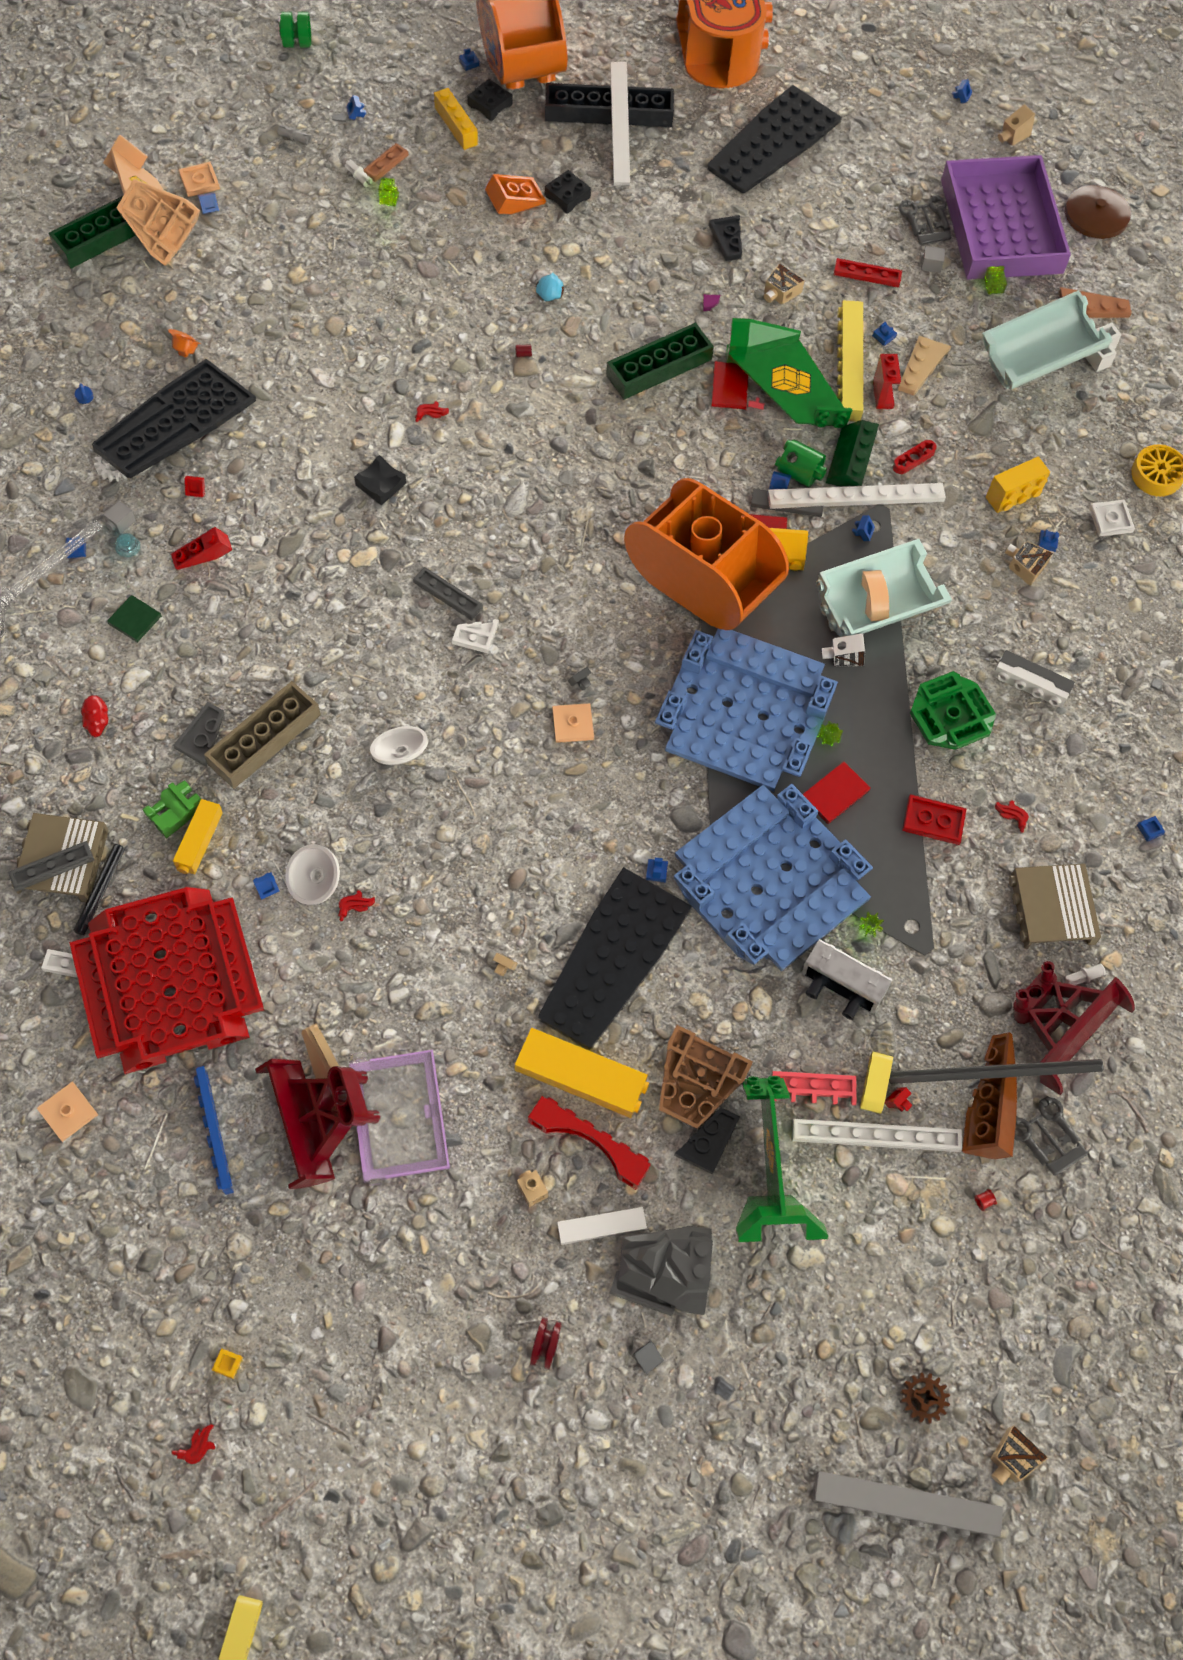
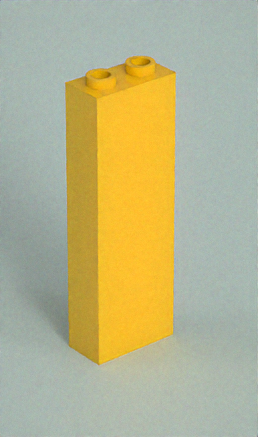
M532 1027L515 1063V1071L629 1118H632L634 1112L638 1113L642 1101H639L641 1093L646 1094L650 1084L647 1082L648 1074Z

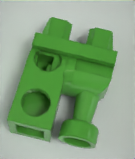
M185 780L177 785L173 782L169 784V788L161 792V799L154 806L148 805L142 809L166 839L193 817L201 800L196 793L188 799L185 797L192 791ZM165 808L168 809L167 811H165V812H164L163 814H161L160 816H159V814H157L158 812L162 811V810L165 809Z

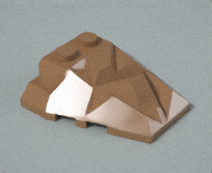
M676 1025L667 1045L659 1110L698 1129L736 1088L744 1082L753 1061L735 1052L731 1054L696 1037V1033Z

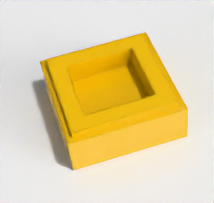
M221 1348L212 1371L234 1379L243 1357Z

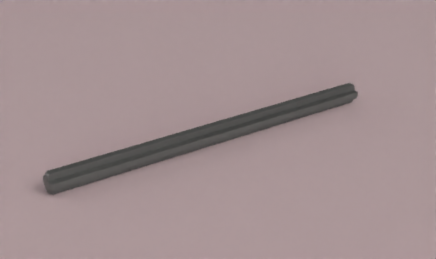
M1102 1059L891 1071L889 1083L900 1084L1102 1072L1104 1065Z

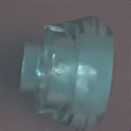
M129 533L121 534L115 544L117 554L122 557H132L141 548L140 541Z

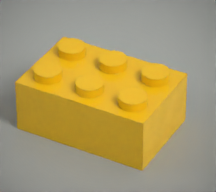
M1039 456L995 475L985 498L997 513L1003 510L1007 511L1016 504H1023L1027 499L1038 497L1043 492L1042 490L1047 482L1050 470Z

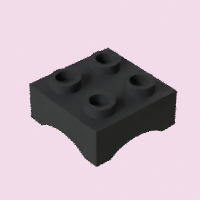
M488 79L467 95V103L470 108L479 110L489 121H492L503 109L513 105V94L491 79Z
M567 170L545 186L544 196L556 202L568 214L579 203L591 198V187Z
M380 455L374 459L368 468L354 476L355 485L380 505L384 504L406 484V475L393 468Z

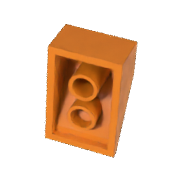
M493 174L485 188L498 214H514L546 203L533 177Z

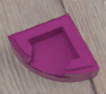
M704 294L703 311H710L711 308L717 306L720 302V295Z

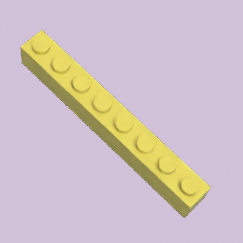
M843 300L842 306L838 307L837 318H840L837 325V331H840L837 337V344H840L837 350V358H840V361L837 363V371L840 372L837 377V385H840V388L837 390V397L844 408H852L849 421L857 422L861 420L863 414V302Z

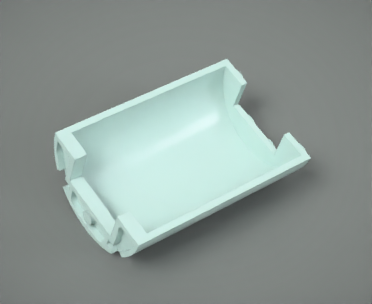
M1078 290L982 333L985 350L989 351L991 367L997 379L1006 390H1012L1109 347L1112 342L1110 333H1106L1103 327L1097 331L1094 321L1089 319L1086 314V307L1088 305L1086 296H1082Z
M920 539L819 573L816 586L822 603L821 612L824 616L826 615L831 631H835L840 637L864 634L944 606L952 601L945 585L943 584L936 588L923 562L927 552ZM881 570L889 595L888 619L870 621L865 614L867 592L861 585L863 571Z

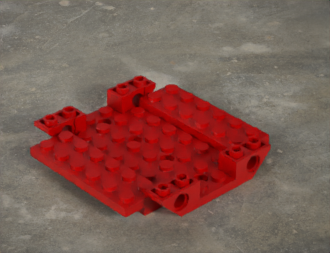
M192 887L155 895L103 910L88 923L90 929L89 937L69 942L96 1057L99 1059L122 1052L120 1053L124 1074L166 1063V1056L207 1045L210 1050L248 1039L250 1036L243 1016L264 1010L233 897L213 902L209 889ZM149 914L157 915L153 922L146 921V917ZM163 950L166 952L164 958H155V954L158 951ZM175 988L176 992L173 996L164 995L166 989ZM182 1025L186 1027L183 1034L177 1035L174 1033L177 1026Z

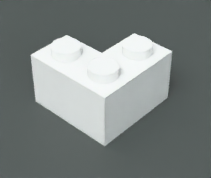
M1113 323L1102 326L1106 333L1109 332L1112 337L1109 347L1085 357L1096 372L1110 367L1117 354L1114 349L1120 340L1121 333Z

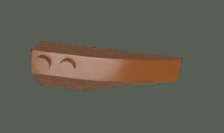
M1008 1032L991 1037L984 1058L986 1061L985 1066L1016 1064L1012 1033ZM1017 1077L980 1079L978 1088L974 1089L972 1097H974L972 1106L968 1107L966 1112L962 1152L994 1160L1013 1157L1017 1114Z

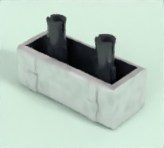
M820 939L806 960L802 975L813 980L805 992L806 995L812 999H817L821 990L825 987L845 998L849 1002L842 1015L849 1020L854 1019L860 1007L874 1015L892 982V979L883 975L882 972L872 969Z

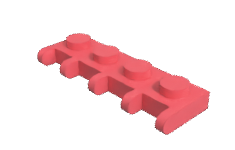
M772 1071V1076L784 1079L791 1102H795L796 1095L811 1096V1103H816L817 1096L832 1097V1104L836 1105L838 1098H851V1105L856 1106V1076Z

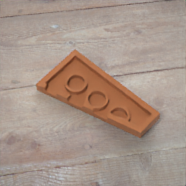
M1060 287L1059 296L1062 298L1078 290ZM1080 291L1082 296L1087 298L1086 314L1089 318H1130L1132 312L1129 300Z

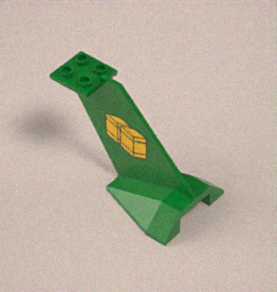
M732 318L730 343L727 344L725 351L726 363H736L796 424H811L817 427L834 426L835 428H843L847 425L852 408H844L799 340L800 330L753 319Z
M769 1076L768 1078L748 1077L742 1083L747 1100L761 1099L768 1196L748 1197L736 1226L738 1241L761 1242L762 1225L800 1224L806 1240L828 1239L825 1225L792 1195H784L774 1100L790 1099L784 1079L778 1076Z

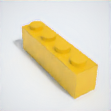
M445 88L434 92L435 109L462 149L466 150L477 146L478 130L450 89Z

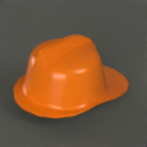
M174 329L168 330L172 335V348L178 351V354L186 358L189 354H194L198 344H201L186 333Z

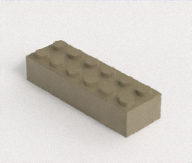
M293 681L289 682L204 754L208 766L235 789L320 717L319 705Z

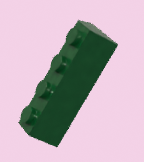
M860 420L841 428L826 479L827 484L838 487L862 486L879 424Z

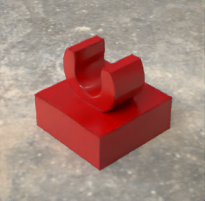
M186 476L184 478L185 495L204 497V478Z
M907 1087L896 1088L887 1097L885 1104L888 1108H898L901 1112L903 1110L908 1111L913 1106L907 1100L912 1093Z

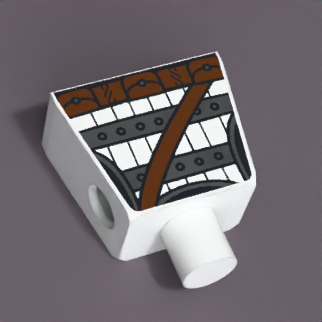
M863 634L834 638L833 647L822 648V659L834 658V666H864L865 646Z

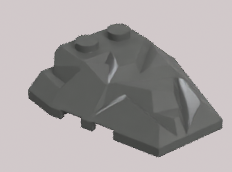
M685 1226L623 1237L618 1281L643 1294L647 1292L657 1297L656 1300L662 1303L665 1301L672 1304L681 1312L704 1315L710 1285L713 1246L712 1230L710 1228Z

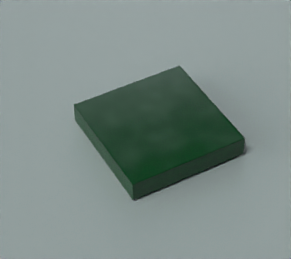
M131 595L107 622L110 626L138 643L162 616L160 612Z

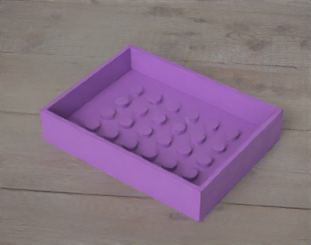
M1042 155L946 161L941 183L967 280L1064 274L1071 253Z

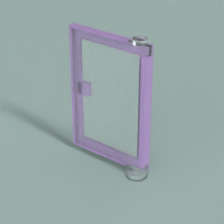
M433 1050L370 1059V1054L367 1052L349 1055V1067L355 1071L367 1072L366 1075H362L368 1076L367 1083L359 1084L367 1110H378L379 1114L374 1115L381 1116L380 1121L376 1124L366 1123L364 1126H357L364 1183L368 1182L369 1186H376L382 1184L381 1180L450 1169Z

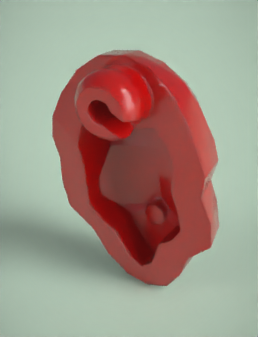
M97 695L88 696L81 707L82 725L92 737H99L108 725L109 720L107 705Z

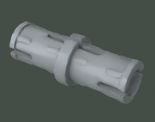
M282 124L278 127V135L287 137L293 142L298 141L309 145L311 142V135L298 131L297 128H289Z

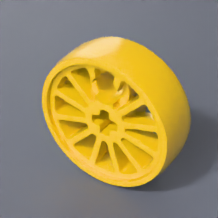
M1155 444L1145 447L1137 455L1132 465L1131 475L1134 483L1143 492L1152 496L1164 497L1172 495L1183 484V455L1167 445Z

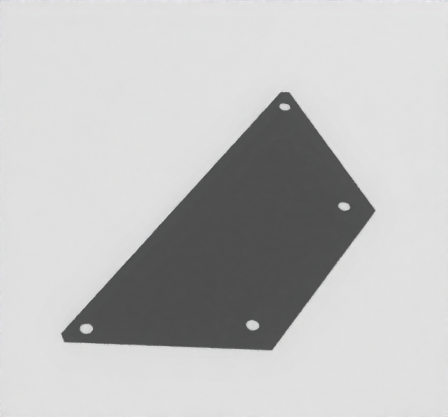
M878 504L807 543L804 570L793 571L789 569L786 579L732 630L824 663L825 666L821 676L838 681L801 777L782 771L774 792H770L778 799L777 795L790 784H793L804 794L842 762H845L871 787L868 793L831 823L827 824L818 814L816 818L840 843L846 839L873 867L861 879L856 880L871 898L852 915L925 956L934 949L923 836L902 831L908 797L910 794L919 796L901 621L863 634L865 646L864 666H834V658L822 659V648L833 647V639L840 636L835 631H831L826 615L824 616L821 612L822 603L816 581L819 579L820 572L894 547L890 509L883 504ZM862 515H869L872 521H877L881 526L879 531L873 532L870 541H863L861 536H854L852 529H857L855 522L861 521ZM701 619V632L709 634L714 638L718 628L709 625ZM729 701L722 703L725 707L732 706V703ZM764 714L758 715L760 720L768 719ZM800 727L794 728V731L798 734L804 732ZM707 767L710 825L757 790L759 786ZM817 841L810 842L811 847H820V844ZM781 865L783 871L791 870L790 865ZM907 920L918 922L920 929L917 933L910 934L905 930L904 924Z

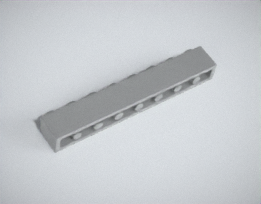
M821 1471L815 1473L812 1502L818 1503V1508L832 1510V1506L840 1507L841 1512L855 1514L856 1510L864 1512L865 1517L878 1519V1515L887 1516V1521L901 1523L902 1519L910 1521L911 1526L924 1528V1524L933 1525V1530L947 1532L948 1528L956 1530V1534L970 1537V1533L979 1534V1539L993 1541V1537H1001L1003 1507Z

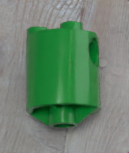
M795 439L792 441L787 440L783 448L785 451L782 457L779 456L775 462V466L778 467L777 471L791 475V479L808 488L814 484L816 479L821 481L827 471V468L824 467L826 455ZM797 456L796 461L791 463L792 458Z

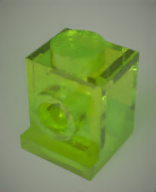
M382 177L378 188L379 203L396 207L399 192L398 187L395 186V179Z
M1004 266L987 268L984 282L988 294L1005 292L1007 280Z

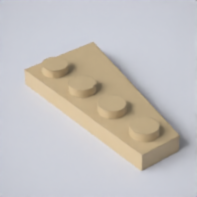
M919 336L898 390L915 395L925 383L927 377L933 373L935 367L941 363L943 357L949 353L951 346Z

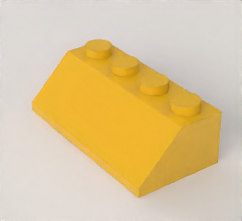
M770 528L785 549L789 569L793 571L804 570L808 531Z

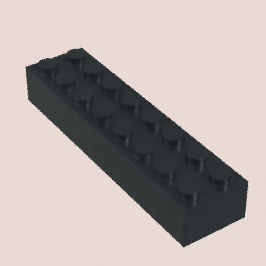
M546 83L545 121L612 124L611 86ZM628 86L629 125L673 126L674 89Z

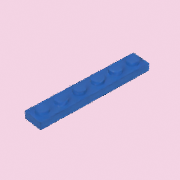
M204 1066L196 1068L197 1075L194 1076L196 1088H200L201 1095L198 1096L200 1107L205 1109L206 1115H203L202 1119L205 1128H209L210 1135L207 1136L209 1148H213L214 1156H211L213 1168L218 1169L219 1176L215 1177L218 1190L222 1189L224 1194L227 1195L234 1193L208 1072Z

